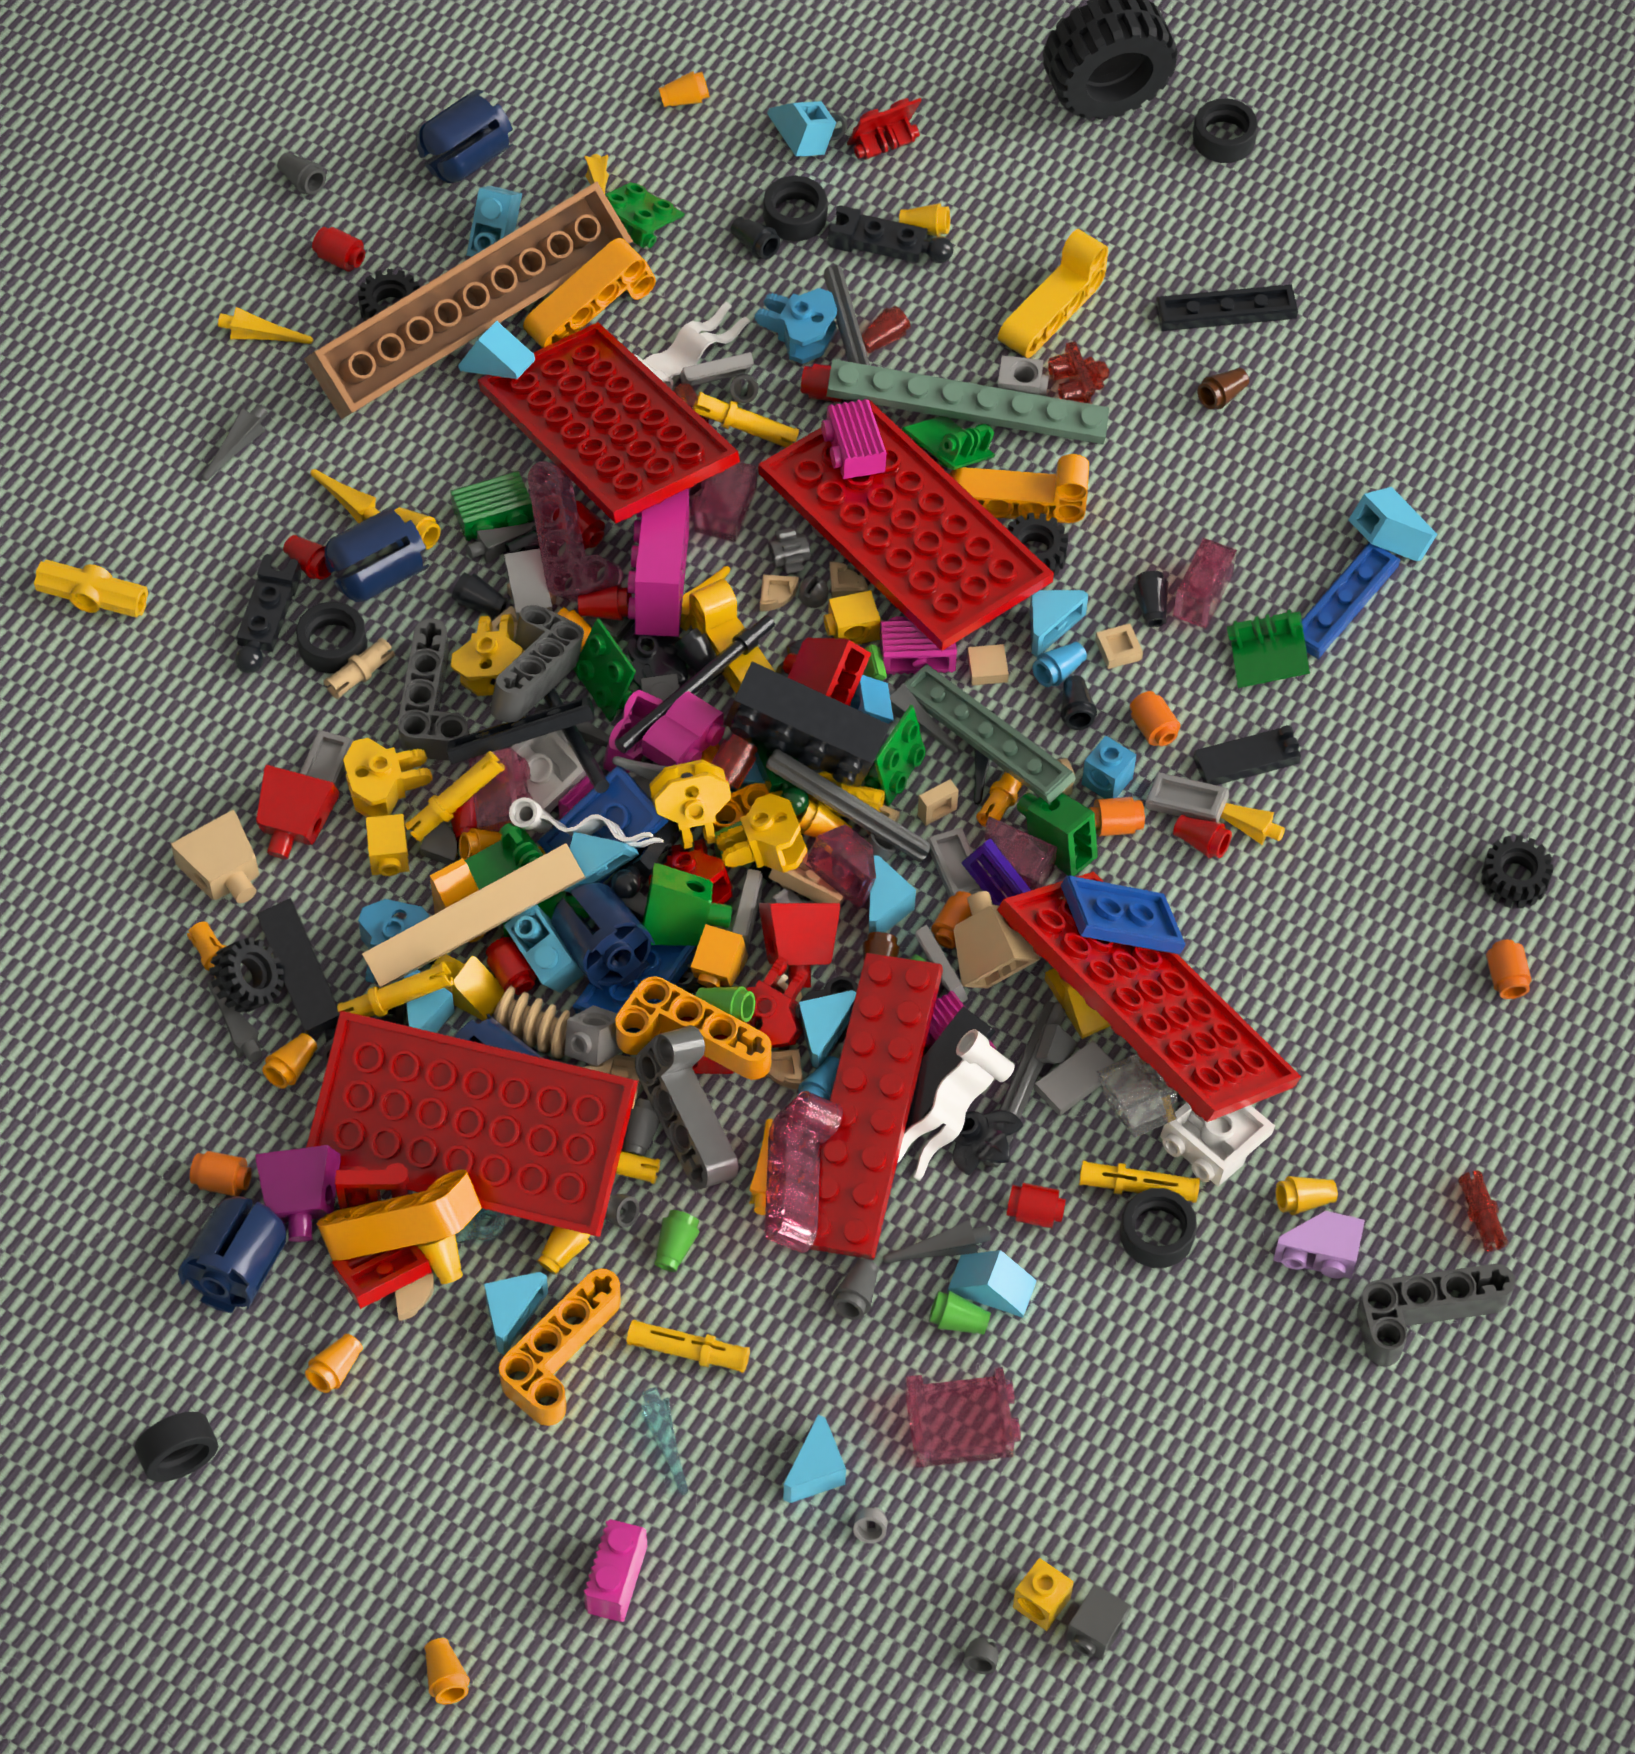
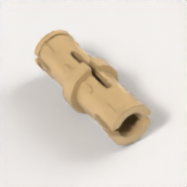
M379 638L377 642L361 654H354L349 657L348 663L324 680L325 686L331 685L327 688L329 693L334 698L339 699L359 682L368 681L372 677L371 673L395 657L394 651L388 652V650L392 649L391 645L385 639Z

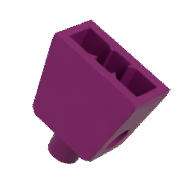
M328 1145L255 1154L265 1206L273 1210L283 1223L288 1222L289 1241L306 1242L312 1240V1219H320L334 1212L336 1198L335 1176L336 1170H339L340 1154Z

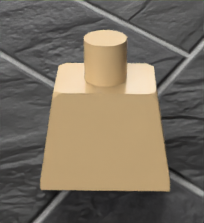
M234 810L171 843L176 865L212 900H218L231 893L237 903H245L256 894V889L250 881L256 879L259 875L257 860Z
M978 892L967 898L972 916L955 925L953 930L963 987L988 989L1040 960L1033 947L1018 932L1010 928L1007 920L997 911L999 906L992 904L989 892Z

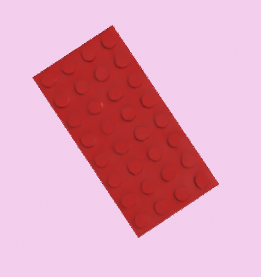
M599 322L534 352L535 361L518 379L485 375L478 379L480 391L615 524L629 519L633 515L740 463L738 450Z
M870 400L869 403L887 453L885 472L842 479L840 468H834L830 457V447H832L830 441L825 442L821 427L759 463L758 474L941 651L1053 582L1054 572Z
M1094 871L1077 876L1079 878L1104 882ZM1063 881L1005 898L997 908V911L1007 920L1010 928L1018 932L1033 947L1034 952L1044 958L1058 972L1060 978L1070 984L1084 998L1086 1004L1093 1010H1096L1111 1025L1112 1030L1117 1035L1123 1037L1137 1051L1140 1059L1148 1063L1164 1079L1166 1085L1175 1090L1190 1105L1192 1111L1206 1122L1292 1089L1300 1080L1301 1076L1178 954L1080 936L1061 888Z
M340 1011L306 1148L323 1145L330 1146L340 1154L339 1170H347L355 1166L365 1167L369 1170H385L390 1164L401 1163L408 1170L409 1181L406 1188L415 1192L426 1191L441 1176L452 1171L464 1169L469 1175L482 1208L600 1237L638 1081Z

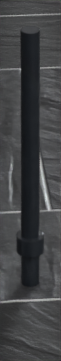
M765 615L751 628L741 630L732 638V644L615 742L616 748L620 752L626 753L643 738L645 733L659 718L667 713L672 704L687 691L692 694L697 693L740 655L750 653L758 646V640L775 627L774 620L769 615Z
M556 686L543 697L549 708L563 704L555 689ZM574 725L562 729L564 736L595 791L598 793L606 792L609 788V783L577 726Z

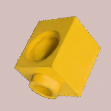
M871 590L829 599L828 614L823 616L828 636L833 635L834 638L848 639L857 645L880 640L881 619Z
M404 814L366 817L368 852L372 875L394 876L401 872H410Z
M1039 1558L1015 1589L1013 1608L1047 1631L1070 1601L1074 1581Z

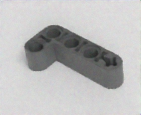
M529 605L521 609L514 642L521 646L524 652L496 678L490 712L493 717L503 722H516L520 720L576 667L584 637V630L580 625L541 606Z
M427 618L420 621L414 629L398 718L400 745L403 751H411L418 748L424 750L427 759L450 761L447 754L448 742L468 735L469 731L466 719L460 714L439 712L449 658V644L445 624L435 618Z
M688 1025L656 1035L635 1057V1070L689 1181L695 1188L704 1189L734 1179L738 1174L739 1167L737 1157L692 1068L704 1055L705 1042L699 1029Z
M1488 1264L1375 1280L1368 1283L1364 1287L1359 1301L1357 1317L1369 1359L1380 1366L1395 1364L1400 1359L1407 1340L1406 1326L1494 1314L1503 1311L1507 1307L1515 1287L1513 1272L1501 1264ZM1447 1291H1458L1463 1295V1298H1455ZM1418 1296L1421 1299H1423L1425 1303H1414L1408 1297ZM1378 1301L1386 1308L1376 1309L1369 1302ZM1378 1338H1389L1395 1343V1345H1384L1378 1340Z

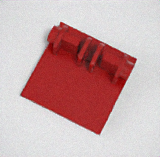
M904 98L893 103L888 110L879 113L878 109H874L860 116L857 126L853 128V133L847 141L848 146L856 143V146H854L856 157L858 159L863 157V159L867 160L881 153L888 152V146L891 150L897 148V145L901 147L915 142V138L920 136L919 129L916 124L911 125L909 121L920 105L921 98L913 101Z

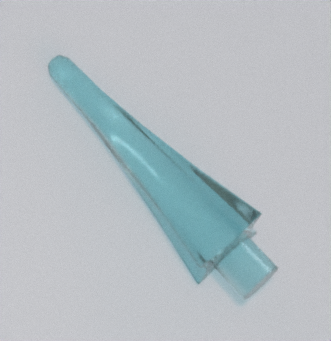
M656 1387L649 1388L642 1392L646 1405L641 1406L643 1409L641 1415L665 1457L679 1493L685 1495L688 1493V1487L678 1454L669 1397L661 1400L658 1389Z

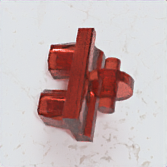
M1076 341L1066 343L1064 354L1051 357L1048 360V372L1053 381L1068 377L1070 382L1059 384V399L1092 404L1091 397L1095 394L1096 390H1101L1105 387L1103 381L1110 374L1108 365L1105 362L1095 361L1093 357L1083 360Z

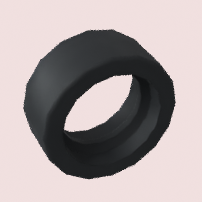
M1230 98L1209 101L1199 108L1195 116L1192 133L1193 144L1201 155L1215 162L1233 163L1242 160L1252 152L1256 143L1257 117L1253 110L1243 102ZM1217 122H1228L1241 128L1245 134L1235 139H1221L1210 134L1206 127Z
M787 176L773 182L765 191L763 199L764 222L766 226L775 229L781 239L795 242L808 240L818 235L825 227L828 215V199L825 190L818 182L804 176ZM798 199L812 204L815 210L805 217L793 218L780 214L775 208L786 200Z
M335 601L319 603L309 608L300 617L297 624L296 634L299 654L304 662L316 671L329 674L336 673L348 663L349 657L354 654L359 655L367 649L364 620L359 612L348 604ZM328 625L345 626L353 632V639L346 646L335 650L319 649L310 642V637L316 630Z
M1150 1188L1137 1193L1124 1209L1120 1224L1121 1243L1126 1253L1137 1263L1151 1268L1170 1267L1180 1263L1190 1253L1197 1231L1196 1214L1191 1204L1179 1193L1165 1188ZM1148 1211H1164L1173 1215L1181 1224L1182 1233L1179 1240L1167 1246H1155L1145 1242L1135 1232V1223L1138 1216Z
M183 1412L160 1420L146 1429L138 1437L134 1449L146 1477L155 1482H167L182 1478L204 1466L216 1454L219 1445L206 1415L200 1412Z

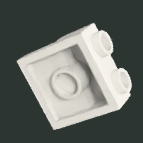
M558 730L513 745L499 759L498 763H503L505 770L500 772L496 778L516 799L530 798L537 802L543 810L550 813L558 805V801L586 776V773L568 744L562 730Z
M1186 1102L1165 1120L1160 1137L1163 1139L1162 1142L1165 1150L1173 1157L1182 1155L1192 1164V1171L1197 1178H1200L1202 1182H1209L1211 1180L1219 1187L1244 1165L1246 1157L1272 1135L1275 1125L1251 1105L1206 1122L1202 1117L1196 1115Z

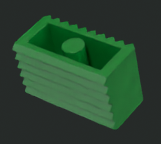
M519 471L450 491L452 509L466 541H470L472 538L478 539V530L520 525L534 520L532 500Z

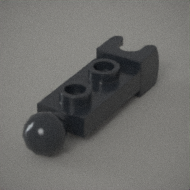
M841 205L837 206L836 224L829 227L828 244L831 248L852 252L853 249L915 263H919L922 253L927 254L930 260L935 263L949 261L953 255L952 243L943 236L927 240L928 229L863 215L860 209Z
M266 554L262 558L257 572L258 578L236 636L237 644L243 646L235 654V664L241 672L255 673L259 671L264 660L260 650L269 652L274 650L292 597L295 596L301 580V568L296 559H291L284 570L276 571L271 566L272 556L270 554Z
M669 820L651 837L663 839L662 843H653L638 850L640 855L623 865L613 875L611 888L621 899L633 898L641 887L639 877H649L652 874L654 863H661L658 860L659 856L666 852L676 841L674 833L679 831L676 822Z

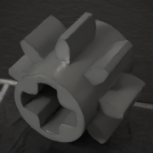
M792 527L775 531L777 540L768 542L769 554L774 568L782 566L783 571L787 574L804 570L802 561L809 560L811 557L805 534L796 535L795 529L792 530Z

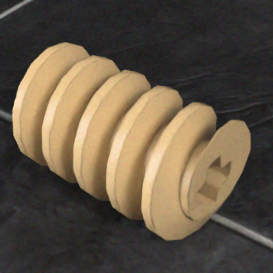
M510 986L496 1007L494 1019L518 1039H523L528 1047L531 1048L537 1044L540 1052L547 1053L551 1050L554 1058H563L565 1056L567 1019L570 1018V1011H563L560 1017L557 1018L555 1017L556 1005L551 1004L543 1012L541 1011L542 999L537 998L529 1006V994L524 992L518 1000H515V988Z

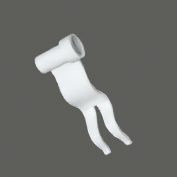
M725 302L708 321L703 323L696 321L686 323L679 331L673 344L662 353L652 354L644 360L638 355H634L672 389L674 384L671 379L672 377L680 375L684 367L697 365L703 352L710 344L714 342L727 344L733 341L750 320L747 317H743L723 334L708 333L718 327L727 311L732 307L728 302Z
M526 797L515 800L509 810V817L514 825L525 830H534L538 833H545L554 825L573 836L574 832L592 835L601 827L607 825L616 839L634 848H643L653 843L663 842L661 838H650L637 842L643 838L653 837V834L643 832L633 837H626L618 824L599 814L590 815L577 826L567 828L563 823L553 819L551 814L543 810L537 802Z
M976 1029L968 1031L959 1041L956 1054L962 1060L940 1082L936 1089L930 1112L922 1120L911 1125L904 1133L898 1162L915 1139L944 1123L942 1129L931 1137L922 1148L913 1175L918 1181L923 1177L932 1156L941 1147L952 1142L960 1134L965 1122L966 1111L972 1101L986 1090L994 1078L999 1082H1004L1011 1076L1014 1070V1063L990 1046L988 1038Z

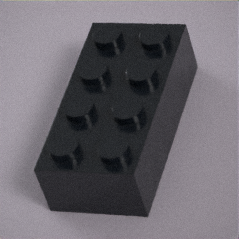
M753 661L723 725L730 727L729 729L733 734L746 739L752 737L764 743V746L772 752L775 749H779L797 758L798 762L812 770L821 769L832 774V777L841 784L847 786L854 784L860 787L870 770L890 726L879 719Z

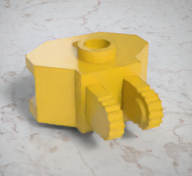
M503 614L500 619L499 631L493 632L490 617L480 616L477 633H472L471 640L452 653L451 668L460 675V683L477 696L493 695L495 685L490 684L493 678L496 679L503 670L524 652L521 646L513 642L514 621L511 614Z
M368 737L353 741L343 759V763L347 773L346 781L355 810L366 817L391 815L398 800L406 798L405 791L416 789L420 786L423 787L430 783L433 778L430 769L424 767L417 770L413 769L427 762L424 750L417 748L411 751L407 750L396 753L394 747L386 749Z
M703 759L665 767L649 784L651 799L656 813L677 823L684 849L693 848V835L690 828L703 825L702 832L707 844L716 843L713 823L716 822L715 815L731 799L730 786L728 781L725 780L724 770ZM684 773H691L693 775L691 777L680 778L681 775Z
M772 793L756 798L748 814L740 817L742 825L728 829L727 832L724 831L717 836V847L720 851H723V854H721L722 860L728 868L739 865L743 866L755 861L757 868L767 866L785 873L798 868L808 851L790 800Z

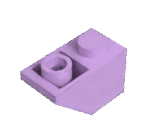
M1324 1211L1279 1236L1273 1261L1281 1262L1284 1266L1291 1269L1299 1270L1306 1268L1319 1271L1329 1278L1340 1279L1345 1277L1351 1279L1357 1261L1365 1220Z

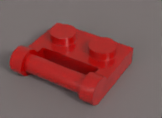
M393 1163L385 1170H369L360 1166L350 1167L347 1170H336L335 1187L340 1209L382 1201L380 1190H391L392 1198L408 1195L406 1188L409 1181L407 1168L401 1163Z
M417 1245L341 1261H331V1266L338 1280L344 1284L360 1309L432 1272L429 1261Z

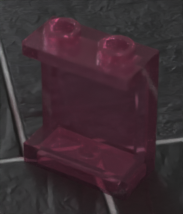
M1003 1367L994 1368V1375L991 1377L923 1384L922 1375L906 1376L905 1399L916 1468L1013 1457L1015 1442L1021 1441V1431L1018 1417H1011L1009 1404L1015 1403L1012 1379L1005 1380Z

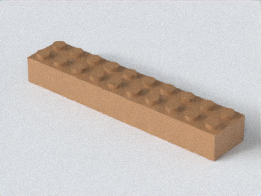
M595 182L304 358L336 412L343 419L486 332L496 321L499 323L561 286L614 239L623 238L628 244L633 242L600 185L598 182Z

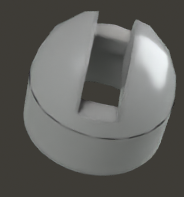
M877 1507L862 1508L854 1520L853 1532L855 1536L865 1543L881 1541L885 1537L887 1530V1518L884 1512ZM869 1521H874L876 1528H868Z

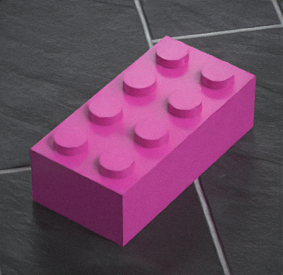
M685 489L665 499L663 502L636 514L637 517H642V519L635 520L634 542H637L639 546L632 545L631 567L636 568V571H629L628 593L635 594V597L629 598L628 618L635 619V634L679 637L689 542V489Z

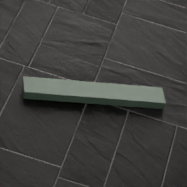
M928 664L922 667L905 683L928 714L1050 804L1076 780L1073 771Z

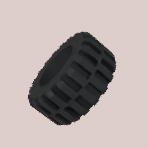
M1089 0L1081 8L1077 6L1071 10L1067 18L1062 17L1056 24V30H1051L1042 55L1044 58V69L1061 105L1067 111L1086 119L1095 117L1101 120L1107 119L1111 115L1115 117L1122 116L1130 109L1134 111L1142 107L1141 104L1146 100L1151 101L1157 96V91L1159 89L1163 90L1168 84V77H1172L1178 59L1176 43L1159 8L1149 0Z

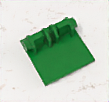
M630 182L605 194L633 242L642 248L646 246L651 248L655 244L657 239L653 235L655 230L685 215V213L676 209L671 202L652 195L640 184Z
M939 416L902 428V431L913 438V441L919 447L927 449L938 458L940 464L952 470L994 458L996 455L988 449L994 436V431L986 424L977 425L975 428L962 429L948 417Z
M1289 609L1286 613L1276 614L1273 617H1270V614H1265L1266 618L1263 619L1255 616L1254 621L1237 622L1236 620L1233 621V625L1227 626L1238 688L1310 674L1300 611L1292 612Z
M596 619L580 653L576 667L573 670L589 691L597 706L602 710L609 722H611L618 709H624L627 700L634 693L629 685L636 670L601 620Z
M913 705L908 707L877 753L874 760L875 765H873L864 778V786L885 790V803L887 806H890L897 794L903 792L907 779L915 767L921 765L925 757L926 750Z
M512 823L504 825L500 829V834L502 835L500 841L465 860L479 890L544 855L525 829L514 826Z

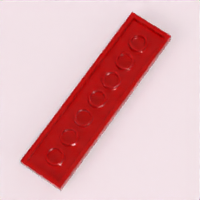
M866 953L795 1240L797 1247L870 1260L875 1259L943 973L941 964Z

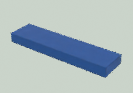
M1370 542L1302 619L1307 653L1317 659L1323 655L1399 567L1400 558L1383 548L1372 545Z

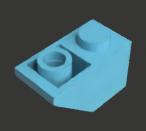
M822 101L790 103L768 109V116L795 156L825 155L836 121Z
M493 186L479 188L466 256L472 257L514 232L522 193Z
M1392 487L1365 493L1348 519L1372 545L1414 561L1422 560L1438 535Z
M538 905L513 917L504 925L543 985L562 993L584 975L553 927L551 919Z

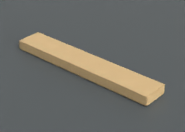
M567 843L369 949L362 953L380 988L385 987L585 879V876Z

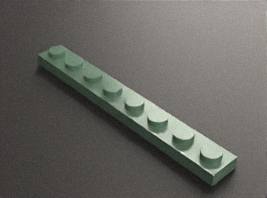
M832 359L826 395L851 401L869 399L879 406L1104 444L1106 439L1109 407L836 359Z

